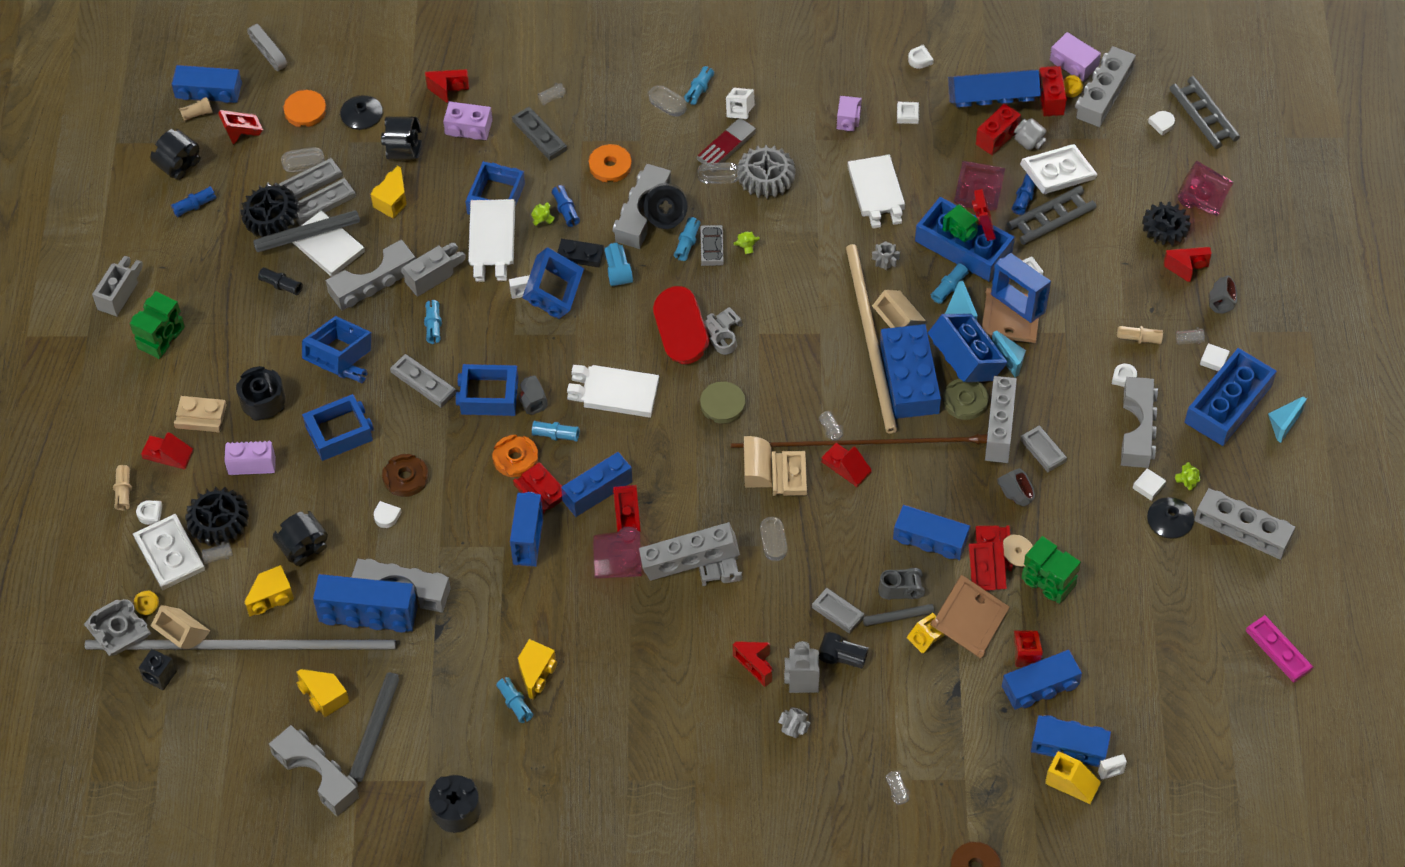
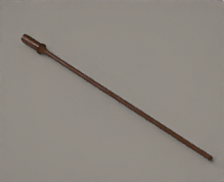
M977 433V435L971 437L769 443L771 447L834 445L835 443L839 445L934 442H973L979 445L987 443L988 434ZM731 443V448H744V443Z

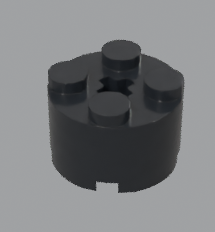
M385 117V133L381 134V144L386 146L387 159L419 158L422 140H418V133H421L418 117Z
M176 128L177 131L173 129L168 130L158 139L155 144L158 148L155 152H151L150 160L171 178L181 180L185 175V170L190 166H196L201 157L198 155L199 145L180 129Z
M661 183L651 188L646 195L644 201L645 216L658 228H674L683 221L687 214V197L677 185ZM664 201L672 204L668 211H664V207H660Z
M257 366L243 372L240 376L241 379L236 385V390L241 408L245 414L250 416L252 420L259 421L270 418L284 410L285 392L281 378L275 370L272 369L271 371L265 369V367Z
M301 511L290 516L280 524L282 528L280 532L277 533L275 530L273 534L274 542L288 561L296 566L305 563L307 557L314 552L319 554L327 547L325 542L328 534L311 511H308V514H304Z
M460 775L439 777L431 788L429 805L432 817L441 829L450 833H460L478 821L481 805L478 790L473 780Z

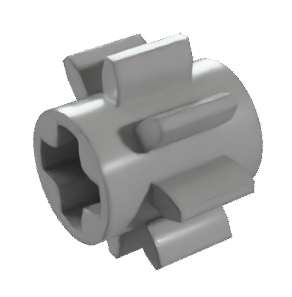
M887 241L880 245L876 244L875 251L872 252V259L876 260V267L879 266L885 270L891 266L895 267L896 260L900 256V252L896 251V245H892Z
M791 707L790 711L785 710V712H782L778 723L783 724L781 731L795 738L799 736V733L801 735L806 733L810 722L806 721L807 713Z

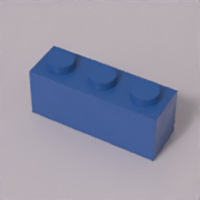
M182 65L176 66L172 81L175 98L201 100L207 97L208 101L237 103L242 85L239 70Z
M619 452L615 453L563 485L561 491L564 504L575 517L579 516L614 494L613 487L627 486L632 483V467Z
M903 505L894 526L893 539L904 545L910 544L919 547L926 552L932 551L941 554L948 559L960 560L969 538L970 525Z
M1067 650L1003 675L1002 688L1014 710L1021 707L1028 708L1041 699L1048 700L1064 690H1074L1080 685L1082 672L1071 652Z
M1038 715L1031 752L1055 757L1059 751L1081 761L1083 764L1099 767L1100 761L1106 759L1111 731L1098 726H1084L1076 721L1066 722L1058 720L1049 715Z

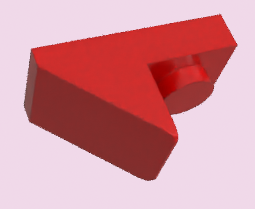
M467 69L425 72L427 89L446 103H448V91L469 89Z
M223 110L218 112L233 145L241 134L260 136L263 131L256 115Z
M1210 247L1166 250L1164 267L1190 282L1193 268L1209 267L1212 255Z
M167 432L164 439L149 436L141 456L145 460L185 470L193 454V448L172 433Z
M835 443L821 459L823 464L856 487L872 473L871 468L855 446L848 451L838 443Z
M637 486L613 487L617 534L641 532Z
M1014 631L1015 666L1025 667L1041 661L1042 647L1038 631Z
M736 641L733 644V656L764 687L772 682V667L764 660L770 654V644L766 642Z

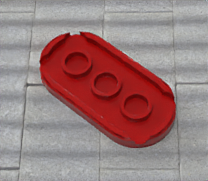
M674 286L664 290L654 302L653 313L665 352L674 362L676 361L680 364L694 363L704 355V351L709 345V337L698 302L694 294L686 287Z

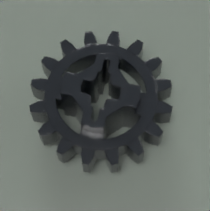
M1169 201L1167 205L1159 202L1158 207L1152 204L1151 209H1146L1145 216H1143V231L1147 232V238L1154 237V243L1161 240L1162 245H1165L1166 241L1174 245L1175 240L1182 242V238L1187 237L1191 226L1189 222L1190 215H1185L1186 209L1179 210V204L1173 207Z

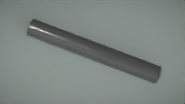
M933 604L865 616L863 617L864 626L932 614L934 613Z

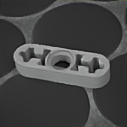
M258 24L249 27L247 31L252 42L274 69L280 71L287 67L284 55Z

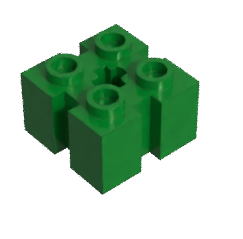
M155 291L150 298L146 299L143 312L139 311L135 314L129 324L132 333L135 334L137 348L160 359L170 347V341L172 339L175 340L185 328L183 318L179 316L181 311L178 301Z
M1041 536L1025 555V567L1023 568L1021 578L1028 586L1043 589V594L1047 599L1061 604L1077 584L1078 575L1076 574L1079 572L1081 561L1066 551L1062 553L1057 549V545Z

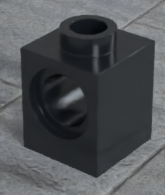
M154 649L150 650L138 667L143 681L163 691L177 672L172 658Z

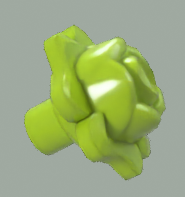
M548 202L545 205H536L532 211L531 216L534 219L533 223L535 226L544 221L548 224L553 222L554 217L550 215V205Z
M744 232L738 235V240L734 242V245L744 248L745 254L753 253L752 246L760 240V237H755L753 232Z
M1188 462L1182 466V472L1175 475V480L1177 483L1183 482L1190 491L1201 480L1199 477L1200 472Z

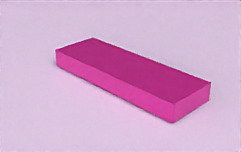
M1266 615L1247 627L1246 632L1293 683L1312 671L1313 666Z

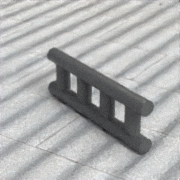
M1194 76L1187 80L1190 85L1180 89L1177 84L1170 86V91L1215 149L1222 146L1220 140L1230 136L1233 141H1237L1240 138V135ZM1196 92L1201 100L1191 104L1186 95ZM1207 106L1212 115L1202 118L1197 110ZM1218 121L1223 130L1213 133L1208 125Z
M1078 186L1007 222L1010 230L1016 227L1021 230L1024 235L1020 237V242L1025 245L1095 209L1096 204L1093 200L1085 203L1079 196L1084 193V190L1081 186ZM1072 200L1078 208L1067 212L1061 204ZM1054 209L1060 217L1050 222L1044 213ZM1036 218L1042 226L1032 231L1026 222Z

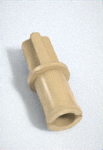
M1119 326L1117 337L1137 340L1139 344L1141 342L1161 344L1163 330L1143 328V326L1139 328Z
M119 465L116 469V484L113 485V490L115 491L114 508L117 510L129 509L130 506L129 494L132 486L129 484L130 468L127 465Z

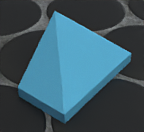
M959 281L945 314H972L977 320L978 315L963 281Z
M994 331L992 342L1007 360L1006 366L1013 376H1019L1026 350L1000 332Z
M1301 397L1268 414L1277 441L1282 442L1303 412L1307 398Z

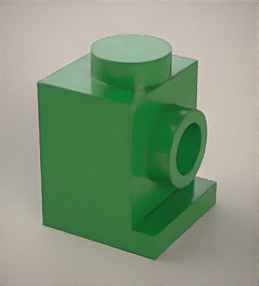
M960 204L943 218L942 230L945 232L950 230L953 236L960 238L963 242L972 240L978 232V219Z

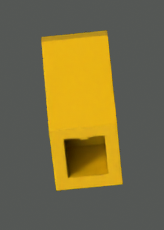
M399 166L392 172H389L383 182L376 186L371 193L373 208L393 219L407 205L402 171Z
M281 565L258 574L245 600L249 616L260 615L270 608L285 605L294 599Z
M529 639L518 657V663L528 697L533 700L537 693L543 691L546 684L545 679L549 673L552 674L554 672L557 661L555 650Z
M303 669L297 671L299 681L296 683L303 694L307 693L310 696L309 702L316 712L320 710L324 717L349 703L347 691L334 674Z
M1058 751L1048 769L1045 784L1091 804L1101 782L1081 761Z

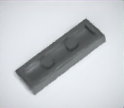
M530 107L512 116V122L549 161L567 151V146Z

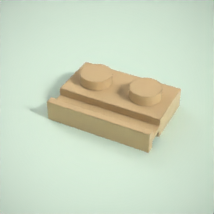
M181 396L176 413V421H174L175 428L220 432V426L226 409V401Z
M805 451L772 452L773 496H776V494H783V496L807 495Z

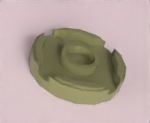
M956 379L946 387L943 395V404L947 412L955 418L970 420L984 413L987 409L989 396L982 383L963 382L961 379Z
M726 381L713 383L702 392L700 397L701 411L706 418H710L716 423H730L737 420L744 411L745 395L733 383Z

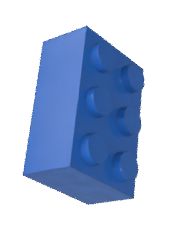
M942 314L928 331L934 345L940 349L945 356V360L951 364L958 378L963 382L993 381L994 376H997L1008 363L972 314Z

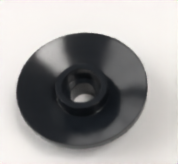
M359 95L348 99L340 110L342 122L347 127L355 130H365L375 126L381 120L383 114L380 102L367 95Z
M1165 497L1156 500L1149 507L1147 521L1150 528L1159 536L1176 539L1190 532L1194 524V514L1189 505L1184 501L1173 497Z

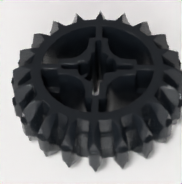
M267 182L266 187L263 188L259 185V190H252V195L246 196L247 202L242 203L243 209L240 210L242 222L246 225L247 230L256 237L261 236V238L289 230V226H295L294 220L299 219L297 212L300 211L298 199L294 196L293 191L284 184L280 186L276 182L273 186Z
M215 486L214 491L210 492L206 488V494L198 493V499H191V506H187V514H185L186 525L194 539L197 538L201 544L206 541V544L210 547L215 542L219 547L221 542L225 541L228 545L229 539L232 538L237 541V534H243V527H248L247 519H249L247 504L241 495L236 494L234 489L228 492V489L224 487L219 491ZM226 506L232 508L235 511V513H231L230 510L225 509ZM200 520L205 521V523H208L209 526L206 527L200 523Z

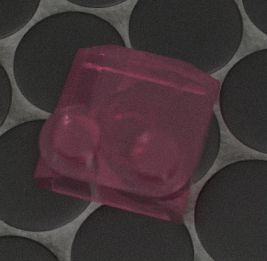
M962 161L954 203L973 209L972 200H976L974 191L983 189L989 210H997L1005 168Z
M1196 161L1186 175L1177 197L1179 202L1185 207L1196 206L1218 216L1228 191L1234 182Z
M624 527L619 532L593 536L595 578L642 576L639 548H641L640 531L633 527Z

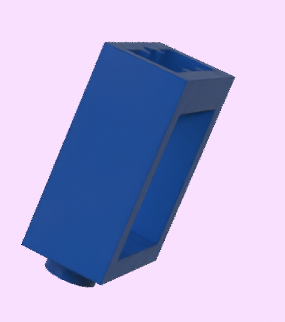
M483 161L466 199L467 214L470 215L471 200H489L481 198L488 180L514 186L509 199H514L516 207L525 186L524 171Z
M547 247L536 256L522 298L531 305L548 312L550 316L560 319L571 309L584 268ZM545 269L568 282L562 301L539 288Z
M1012 253L1004 258H1000L994 266L995 272L991 295L1032 323L1046 312L1051 281ZM1009 278L1028 290V297L1010 285Z
M337 316L302 340V359L336 375L341 374L371 351V332ZM338 339L349 344V346L343 351H339L328 346V344Z
M463 364L462 373H458V387L461 388L460 392H456V406H460L461 415L515 416L518 390L517 366ZM469 380H506L505 399L467 398Z
M353 394L302 414L305 427L322 461L373 441L371 432L374 431L372 422L370 418L365 419L363 415L365 414L364 406L361 401H356ZM353 411L361 427L325 441L318 424Z
M533 492L517 493L510 537L513 565L537 566L544 519L541 494Z

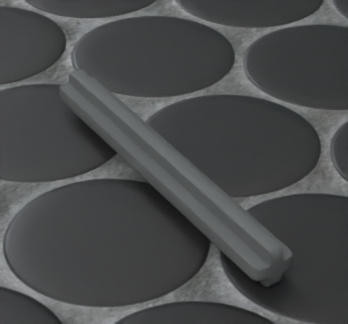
M356 210L255 239L253 244L257 252L359 223V214Z
M388 672L385 676L349 776L356 782H361L364 778L399 682V676L396 673Z

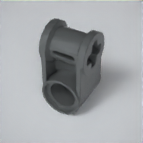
M910 568L884 571L880 576L879 595L888 600L921 598L925 594L921 584L922 570ZM886 583H891L894 586H888Z

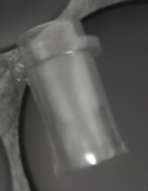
M554 83L553 87L538 93V97L541 103L546 105L559 97L561 99L564 98L563 95L566 94V90L562 83Z
M1196 327L1194 330H1177V345L1189 343L1200 345L1201 342H1205L1204 329Z
M826 411L822 413L819 421L827 431L826 436L833 441L839 440L843 436V427L838 425L832 412Z
M221 542L219 546L201 550L205 564L224 558L229 560V557L233 556L230 543L225 544Z
M894 771L887 774L885 778L892 793L891 800L898 805L909 801L910 791L905 788L900 772Z

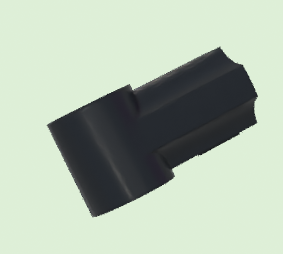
M833 632L824 634L819 648V659L828 664L841 662L861 669L864 667L868 654L867 647L847 642L842 636Z

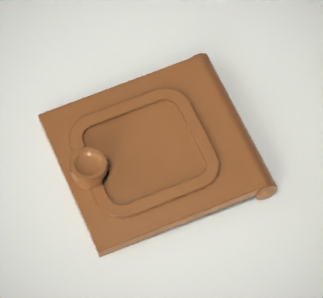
M987 288L985 291L986 302L982 324L986 334L992 337L993 332L998 331L1012 341L1036 343L1039 318L1032 323L1028 322L992 296V289ZM1007 329L1013 330V333H1012V332H1005V330H1007Z
M961 575L937 616L932 620L931 626L979 658H982L986 647L1010 607Z

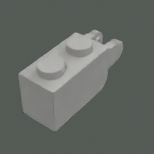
M454 242L443 248L437 246L402 267L405 283L417 297L450 278L453 274V268L465 260L466 256L462 251L454 254L458 250V246Z
M124 256L119 264H111L92 294L97 310L118 316L138 284L137 277L143 267L142 261L136 260L130 269L128 267L131 263V258Z
M799 641L795 643V649H790L789 658H785L784 683L789 684V693H818L819 651L809 649V643Z

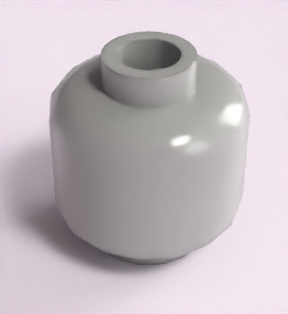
M1024 119L1014 130L1016 133L1015 140L1027 150H1032L1035 147L1039 149L1046 141L1044 138L1046 129L1034 119Z

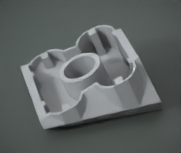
M125 599L115 600L93 612L84 624L109 656L119 654L151 634L144 620L134 613L132 602Z

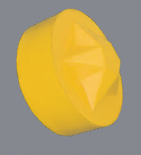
M1070 75L1063 79L1067 97H1076L1082 92L1083 83L1079 77Z
M142 591L134 598V608L142 615H149L158 608L159 599L152 591Z

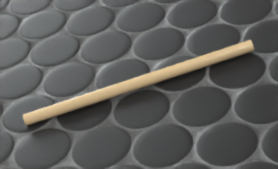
M851 244L846 247L885 430L886 433L892 434L897 431L857 246Z

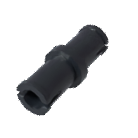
M265 267L261 268L258 274L260 281L273 285L277 290L283 289L294 295H299L303 287L302 282L287 277L285 273H276Z

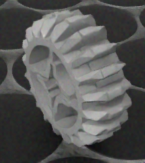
M757 145L755 151L749 149L748 154L743 153L742 159L739 160L737 169L738 180L742 184L743 189L748 190L750 195L756 193L758 198L761 195H765L766 199L769 195H773L776 198L777 193L783 195L785 189L789 190L791 184H793L795 175L794 161L790 159L789 153H784L783 148L776 150L775 145L772 148H768L767 145L764 148H760Z

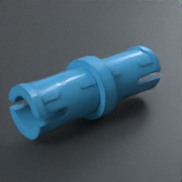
M704 66L698 77L693 79L691 88L684 96L687 103L693 98L690 104H696L700 95L707 90V84L714 76V71L711 68L706 74L705 72L708 67Z
M689 217L684 231L679 235V244L674 252L675 258L680 254L678 260L686 261L691 246L696 242L695 236L701 225L699 220L695 224L696 218Z
M957 264L948 276L942 278L941 284L931 293V298L936 303L941 304L951 292L955 291L958 282L969 273L968 269L962 264Z
M429 300L425 304L426 317L424 325L426 326L427 333L426 341L434 344V337H436V343L441 340L440 326L442 325V318L439 316L440 303L432 300V307H430Z
M534 421L532 425V435L534 436L538 435L551 437L552 440H558L559 438L576 442L579 438V427L560 425L559 422L551 424Z
M505 677L506 683L503 678L499 680L496 686L506 699L505 704L507 707L513 710L520 723H525L523 717L526 721H529L533 717V713L524 702L523 694L517 691L509 677Z

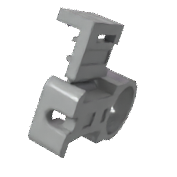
M730 307L718 314L716 318L713 313L709 314L704 324L707 333L710 335L712 345L720 354L732 353L737 347V341L734 333L729 329L732 324H736L739 327L743 326L741 319ZM724 338H730L733 341L730 345H728L724 341Z
M738 556L704 565L707 575H705L703 566H700L702 586H706V581L718 580L720 577L722 583L742 580V572H738L736 564Z

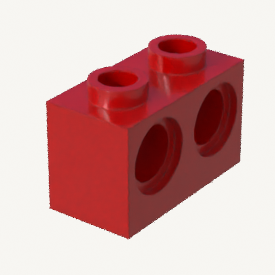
M1061 66L1040 67L1041 96L1039 97L1043 117L1064 115L1066 94Z
M1004 103L977 128L976 145L990 155L996 153L1016 134L1014 130L1020 124L1021 114Z

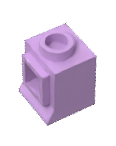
M840 96L837 129L855 131V127L859 126L862 98Z

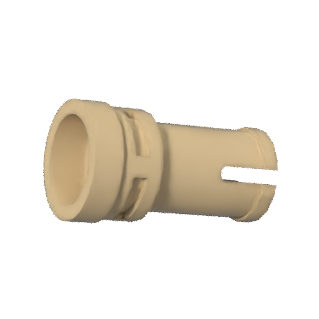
M207 97L201 99V101L198 100L195 104L179 108L184 121L199 115L204 116V114L213 113Z

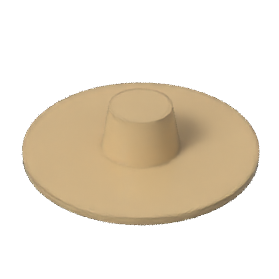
M1020 535L1006 537L1003 541L1004 557L1015 566H1025V555L1033 545L1028 539Z

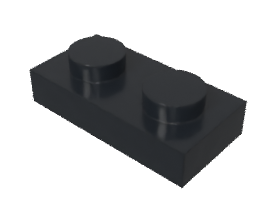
M561 238L557 253L576 264L600 268L604 245Z

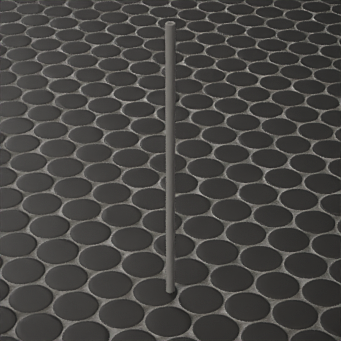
M85 640V649H103L97 640ZM142 640L128 649L182 648H179L170 640ZM203 640L197 646L189 649H396V640Z

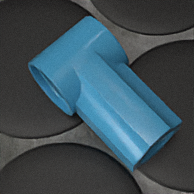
M618 243L609 244L604 249L610 285L617 286L633 283L630 263L627 264L623 245Z

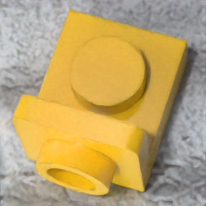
M934 613L917 622L907 636V639L921 653H925L932 643L945 636L931 626L932 620L936 617Z

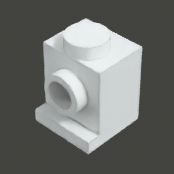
M732 89L726 97L727 117L748 118V113L755 105L754 89Z

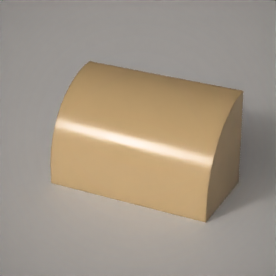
M884 290L872 305L890 328L922 325L926 322L904 294L898 290Z
M744 436L745 488L772 487L771 445L765 439Z
M163 605L160 606L151 624V627L182 649L197 646L210 632L209 629L183 610Z

